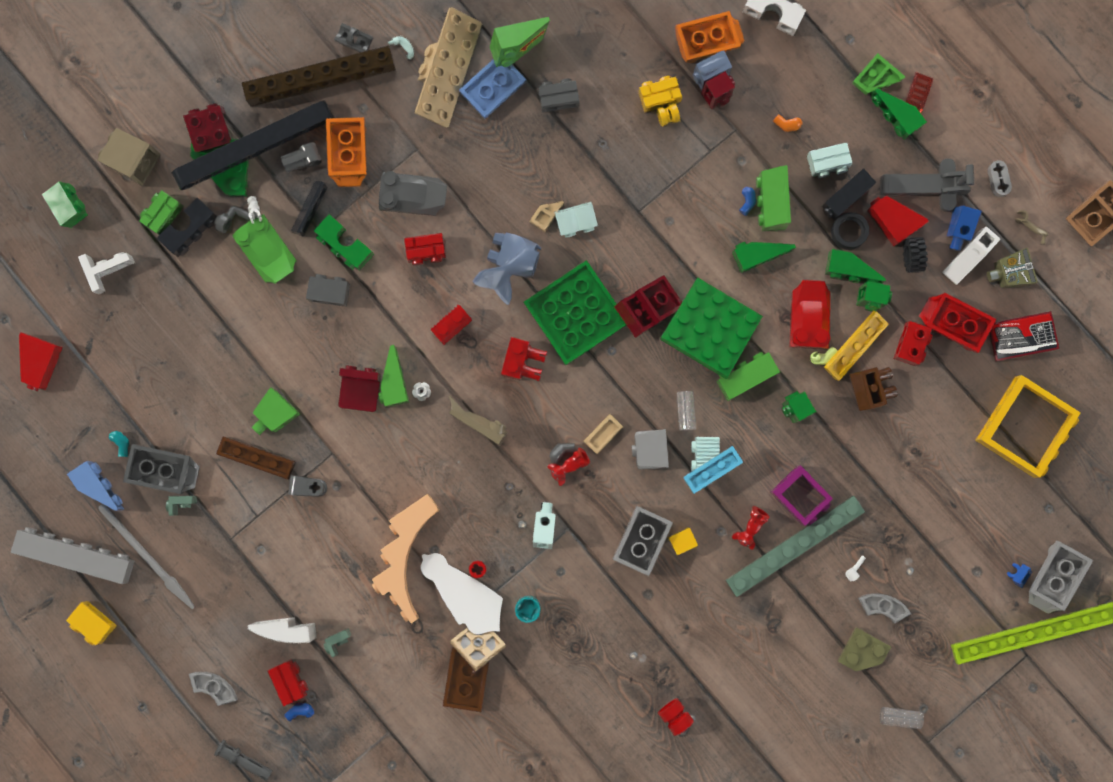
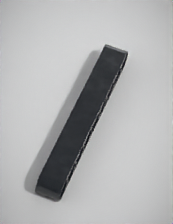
M319 101L174 169L171 173L179 189L186 190L326 124V119L334 118L326 101Z

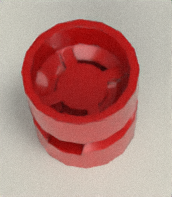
M678 698L667 703L658 712L664 723L669 722L668 728L674 736L681 734L694 723L691 715L683 711L684 706Z

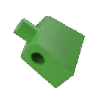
M270 388L253 411V414L259 420L252 428L259 435L267 428L272 432H277L298 417L300 413L274 388Z

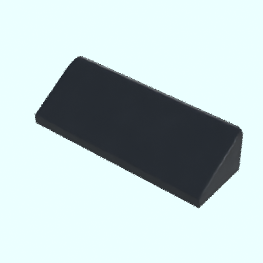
M323 181L314 182L291 232L301 237L305 235L328 188Z

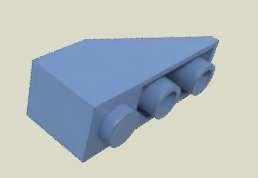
M86 461L67 474L78 491L115 511H122L124 509L121 505L123 504L121 498L113 493L111 483L108 479L103 478L100 473L102 470L96 462Z

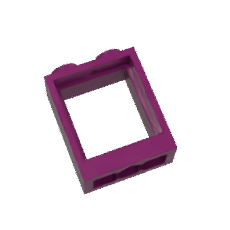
M801 465L796 466L770 491L802 526L813 524L817 520L816 515L820 511L825 512L831 506L829 502L833 499ZM800 476L824 498L805 518L782 495Z

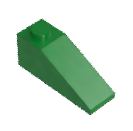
M742 242L735 246L736 249H734L732 254L740 272L743 273L792 252L796 246L795 244L750 242L746 244V242Z

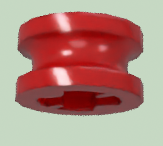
M479 560L472 562L469 566L470 575L474 578H481L486 573V565ZM478 564V566L483 567L480 575L472 571V568H475L473 565Z

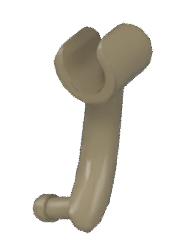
M1025 210L1018 211L1017 214H1021L1023 219L1017 218L1015 221L1023 223L1031 231L1041 235V245H1045L1046 236H1049V234L1027 220L1028 213Z

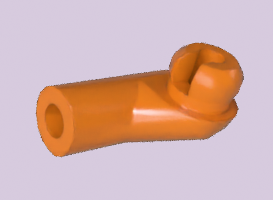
M778 114L773 120L785 132L796 131L802 125V120L798 117L785 120Z

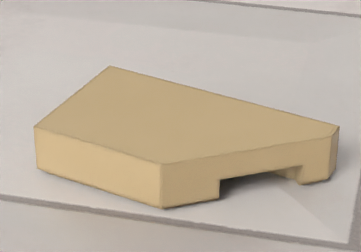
M560 201L558 203L540 205L531 218L530 223L546 232L556 217L555 212L561 210L565 202Z

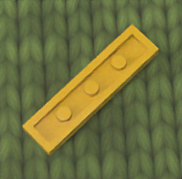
M873 311L823 368L835 380L840 381L889 325L887 321L877 311Z

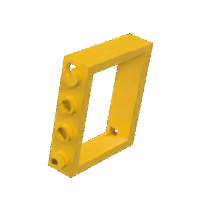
M1019 375L1013 379L975 441L1033 478H1041V476L1043 477L1048 472V465L1051 460L1053 461L1058 456V449L1061 444L1068 440V433L1071 428L1078 424V417L1081 412L1023 375ZM1023 387L1068 414V417L1036 468L991 439Z

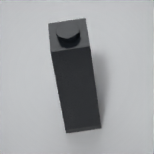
M863 168L822 205L824 213L829 218L832 217L835 220L877 182Z

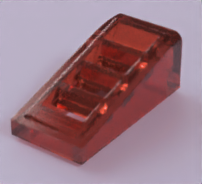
M915 72L905 102L915 106L921 113L934 78ZM918 78L926 81L927 85L918 82ZM917 85L919 87L925 88V90H920L918 88H915V86ZM913 92L922 94V97L913 94ZM911 98L919 100L920 103L912 101Z

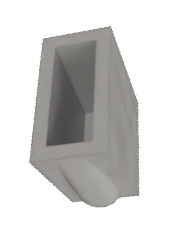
M666 429L636 432L634 436L635 445H632L631 448L632 457H636L637 468L640 470L669 468Z

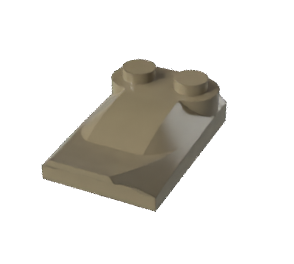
M449 396L451 401L449 414L499 446L502 444L508 433L505 430L507 427L497 420L493 423L480 415L464 411Z

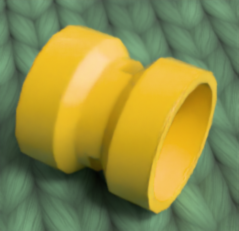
M676 103L670 104L667 108H657V116L662 127L670 122H680V114Z

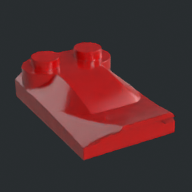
M802 280L799 286L792 291L789 347L829 349L831 339L829 334L831 292L828 290L825 281Z
M945 292L938 296L929 297L919 315L926 327L932 328L933 331L958 343L967 351L979 353L996 321V318Z

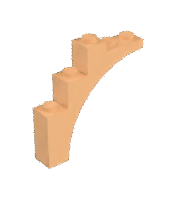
M430 494L425 495L389 520L391 523L389 528L394 535L398 534L400 537L381 549L383 553L380 555L386 564H390L391 567L372 579L374 590L382 595L390 592L391 595L389 597L395 606L399 605L402 610L400 612L401 616L406 622L410 621V623L416 621L419 616L412 605L408 592L406 577L407 561L411 546L418 532L440 510Z

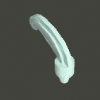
M398 36L388 42L389 45L400 44L407 51V58L409 60L414 57L413 47L406 38Z

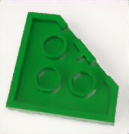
M191 142L190 156L195 160L225 145L196 152ZM248 161L211 179L227 196L246 197Z

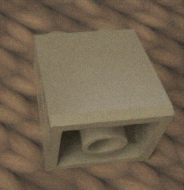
M116 128L115 131L110 133L106 146L100 150L97 161L143 186L161 154L150 144Z

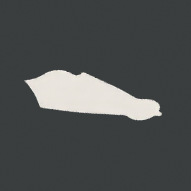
M438 553L422 555V574L434 581L442 599L459 625L465 623L467 628L474 634L500 631V612L503 600L501 596L471 576L448 565L443 555Z

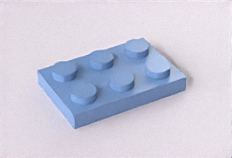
M493 59L468 81L459 92L486 119L526 83V79L513 65L496 67Z

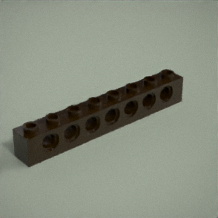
M388 45L241 83L245 99L250 107L396 71Z

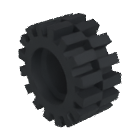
M923 237L907 238L904 241L903 262H905L904 266L908 273L924 272L926 270V261H928L926 255L928 254Z

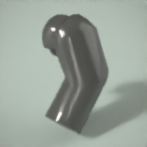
M575 443L557 444L550 452L551 462L554 464L559 463L564 453H574Z

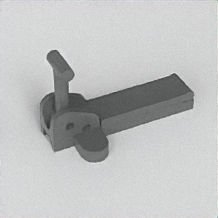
M947 158L940 162L938 167L939 174H883L880 177L881 196L939 195L941 210L950 212L956 207V195H966L971 191V187L968 185H974V165H966V171L956 172L955 162Z

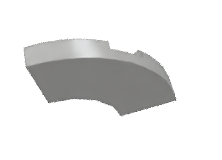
M879 593L858 597L861 606L868 616L875 613L883 614L889 617L893 623H897L911 615L909 609L894 597Z
M201 671L189 674L193 692L209 694L215 700L217 706L238 700L232 686L222 677L214 673Z

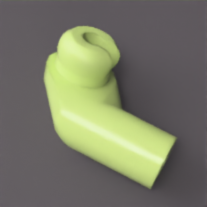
M831 346L826 353L813 352L810 360L815 365H826L838 350Z

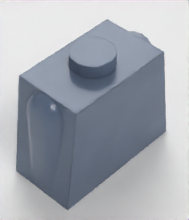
M723 50L696 64L693 78L699 84L701 90H703L705 82L724 71L729 76L732 65L725 51Z

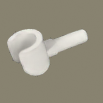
M861 556L858 562L846 571L845 575L850 582L860 577L856 571L866 559L864 556Z

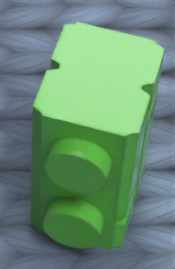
M162 190L152 197V204L141 212V219L139 220L158 235L171 225L184 207Z

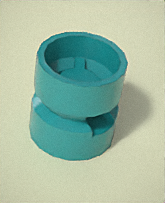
M530 595L520 598L515 607L517 618L525 623L535 621L541 611L539 601Z

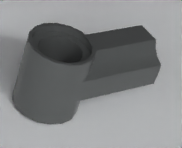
M316 143L305 144L299 148L300 150L282 156L281 160L286 172L289 173L305 166L313 167L320 164L322 159Z

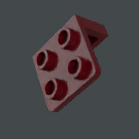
M214 103L207 105V109L199 110L197 108L188 111L189 114L183 115L193 149L196 152L231 142L223 115L226 114L224 106Z
M346 365L345 368H340L339 376L342 377L338 406L343 409L375 412L377 410L381 374L373 368H365L364 371L357 370L356 366Z

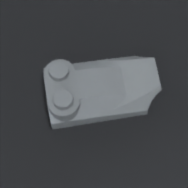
M1056 540L1049 547L1048 556L1029 590L1028 603L1048 614L1055 611H1065L1093 560Z

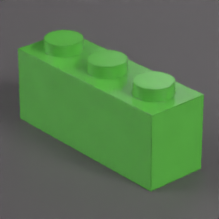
M763 352L756 354L752 357L754 360L748 364L744 361L736 365L737 370L731 372L727 379L719 375L720 379L716 382L727 401L780 373L769 352L763 354Z

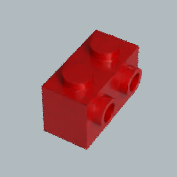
M912 321L905 323L893 359L912 366L923 363L926 357V352H924L926 345H929L932 339V334H930L932 328Z

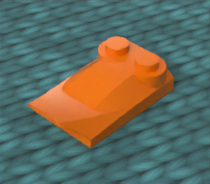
M730 11L675 26L676 39L682 58L686 63H695L698 59L713 56L723 50L727 52L740 48L741 44L745 41L739 21L731 16Z
M365 118L326 119L328 176L336 182L338 187L361 186L363 179L367 175Z

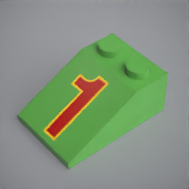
M549 17L494 28L490 50L496 67L512 65L542 41L550 21Z

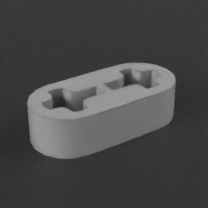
M994 161L988 167L991 189L995 196L1004 197L1012 189L1008 168L1003 161ZM996 165L997 168H1001L999 175L997 171L993 170L996 167ZM1000 182H1001V186H1005V188H1006L1003 192H1002V190H998V186H1000Z

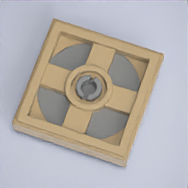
M466 628L451 640L454 648L475 671L506 647V644L494 631L474 634Z

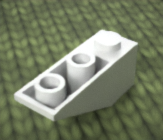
M984 227L942 273L957 285L991 251L1000 238L988 227Z

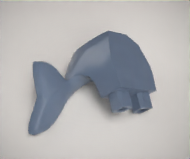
M507 232L506 234L495 233L492 243L501 246L500 252L490 250L487 260L496 264L497 267L484 269L479 272L474 278L473 283L480 287L494 289L501 300L509 305L512 299L511 275L533 278L540 254L537 249L541 250V247L522 236Z

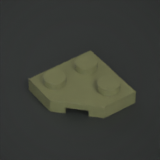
M855 627L838 662L854 671L881 665L891 646Z

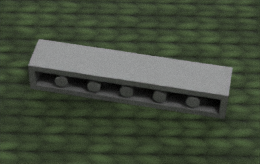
M25 527V530H17L10 553L120 584L129 582L135 560L129 559V555L122 553L113 555L110 554L111 550L99 548V550L92 549L93 545L87 543L74 544V540L69 538L56 539V535L44 532L42 535L37 533V529Z

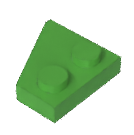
M877 53L852 84L865 95H868L877 88L881 90L902 81L905 76Z

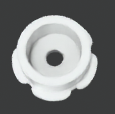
M425 382L416 383L414 390H412L413 396L419 401L426 400L431 395L430 386Z

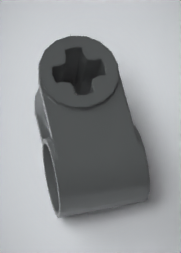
M290 475L288 495L323 496L327 492V484L323 480ZM318 485L320 486V490L316 491L315 489H313V487Z

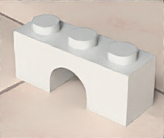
M748 0L743 10L744 13L760 20L765 11L773 10L777 12L780 17L777 29L794 36L806 11L800 4L791 3L786 0Z

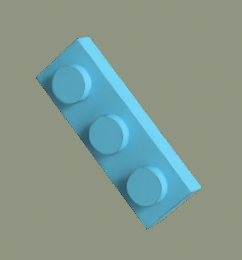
M731 446L684 476L683 479L692 493L695 494L742 464L743 461L734 447Z

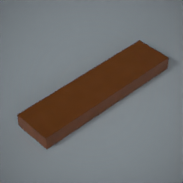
M222 436L216 453L219 456L287 480L290 479L296 463L295 461Z

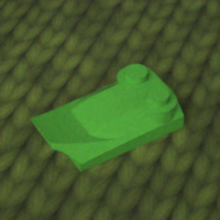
M262 214L261 222L259 218L255 217L253 224L251 221L247 222L233 234V238L266 283L272 282L276 284L294 271V264L297 260L266 216Z

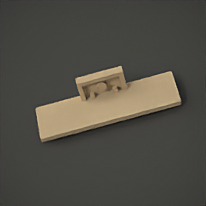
M452 7L448 9L437 43L431 44L426 48L424 63L419 68L420 75L418 80L424 82L415 114L445 128L449 127L460 93L459 90L462 87L482 26L481 22Z

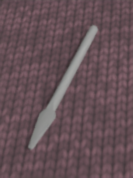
M100 505L98 507L99 511L164 581L166 588L191 609H194V604L177 580L168 575L105 505Z

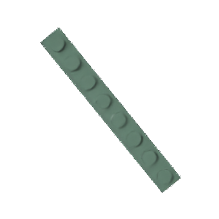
M852 496L818 518L813 524L806 526L725 581L734 595L738 597L865 511L855 496Z

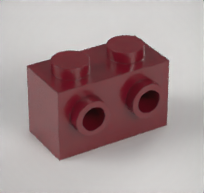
M726 71L705 82L702 95L710 109L718 105L720 107L730 102V98L733 95L735 81L731 75L728 76Z

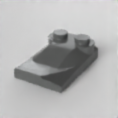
M393 171L383 172L379 192V210L436 216L437 212L445 207L447 184L442 182L440 178L398 174Z
M132 444L123 482L182 494L187 490L195 488L200 466L187 455Z

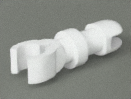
M250 196L247 199L250 221L253 224V220L257 217L261 222L262 217L257 198Z

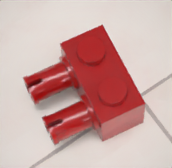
M511 337L501 375L519 381L523 377L540 381L539 375L542 374V369L526 366L525 361L529 358L544 363L547 351L532 348L529 341Z

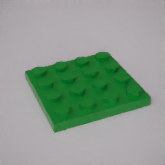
M587 260L523 302L565 365H568L626 326L614 307L616 302Z
M697 277L660 340L727 379L763 316Z

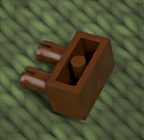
M875 367L849 374L859 411L887 405V399L898 396V392L892 393V391L897 390L895 386L884 389L881 381L892 379L893 374H887L892 372L891 368L886 367L878 370Z

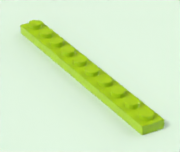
M1113 602L951 644L955 663L962 664L1112 624Z

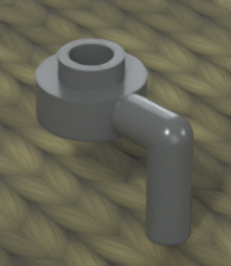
M235 205L231 206L227 213L218 215L215 219L216 230L226 233L232 224L235 214L250 221L249 212Z

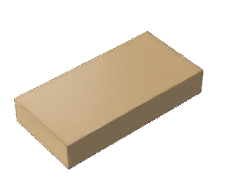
M609 414L583 442L598 454L623 426Z

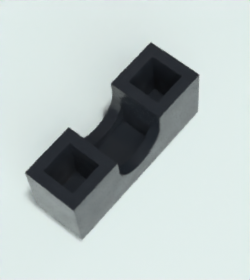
M196 198L184 210L191 221L190 226L186 230L178 231L172 225H169L157 237L177 257L184 255L189 250V246L193 242H197L207 228L209 229L214 225L217 215L199 198Z

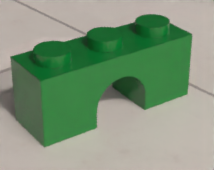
M328 214L314 230L318 235L316 239L324 246L326 243L332 247L330 251L338 258L340 256L345 258L346 261L344 263L352 270L356 268L360 271L373 257L374 253L359 239L350 246L341 245L340 238L346 229Z

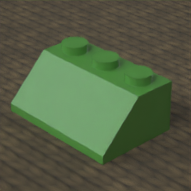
M788 165L761 171L759 177H756V188L760 189V196H757V206L761 207V214L758 215V224L762 226V231L785 230L791 223Z

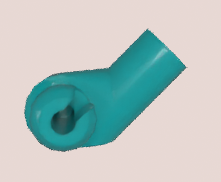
M119 431L111 432L109 440L119 447L118 457H128V438Z

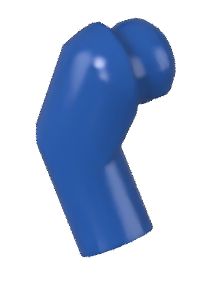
M299 702L288 710L284 716L290 722L297 715L310 718L314 714V709L310 704Z

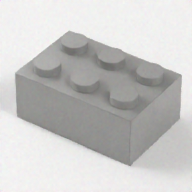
M636 506L612 559L649 576L673 522Z

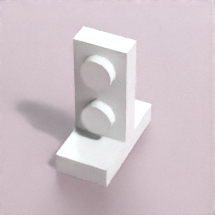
M121 252L114 255L113 259L97 262L96 266L92 257L86 254L79 256V261L92 292L98 295L106 292L100 278L134 264L135 262L131 255Z

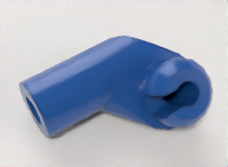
M745 187L742 190L746 202L739 211L744 216H747L756 205V192L753 188Z

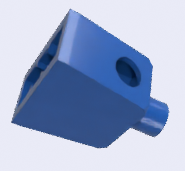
M958 206L953 209L947 237L953 238L950 249L961 251L964 241L972 240L981 210L966 206Z

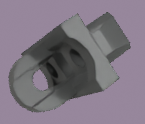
M342 23L334 41L360 53L368 51L373 37ZM354 36L358 37L356 43L353 42Z

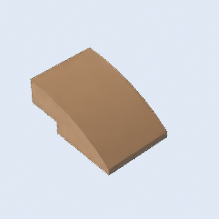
M1111 180L1104 183L1065 218L1090 247L1113 229V182Z

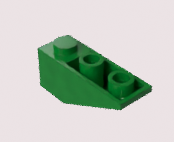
M878 88L871 94L874 105L880 107L884 118L892 123L896 134L904 140L927 123L915 106Z
M832 249L828 253L825 275H830L832 279L841 280V278H848L849 282L853 283L869 281L882 284L886 281V278L852 252Z

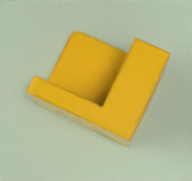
M690 528L667 537L677 555L698 546Z

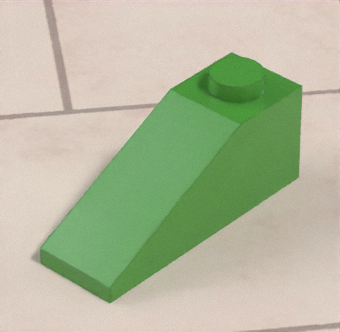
M391 345L389 348L380 387L381 392L378 393L380 402L385 407L409 402L395 345Z

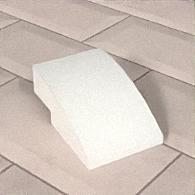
M295 617L259 621L248 625L250 631L276 641L304 643L311 642L317 638L315 623L296 625Z

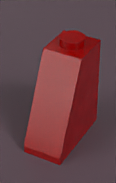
M887 195L882 199L880 197L870 202L871 207L867 210L893 247L929 222L924 216Z
M20 332L21 382L27 384L26 388L34 391L39 389L46 390L63 347Z

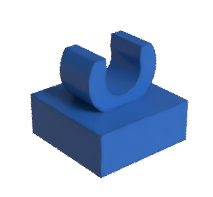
M1013 563L1012 566L1017 569V573L1011 574L1007 572V575L1013 579L1015 585L1023 588L1033 572L1024 564L1020 568L1018 564Z

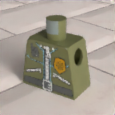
M1028 248L994 263L995 270L987 272L988 281L990 283L999 281L1001 288L1025 287L1038 283Z

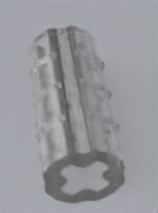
M694 391L677 392L679 431L696 430Z
M893 707L881 708L880 723L882 725L911 729H922L924 715L920 711L896 709Z

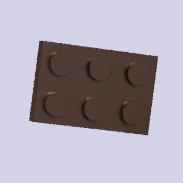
M452 647L443 707L481 712L489 661L475 671L463 656Z

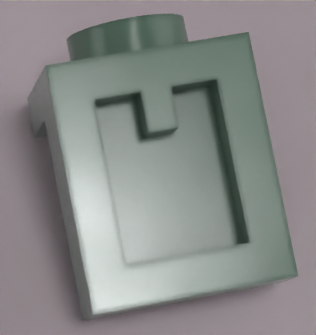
M169 496V500L166 501V511L169 512V516L178 515V504L179 508H190L191 504L197 503V496Z
M349 628L325 639V651L327 654H331L332 658L338 655L335 643L337 646L348 642L347 638L351 636Z

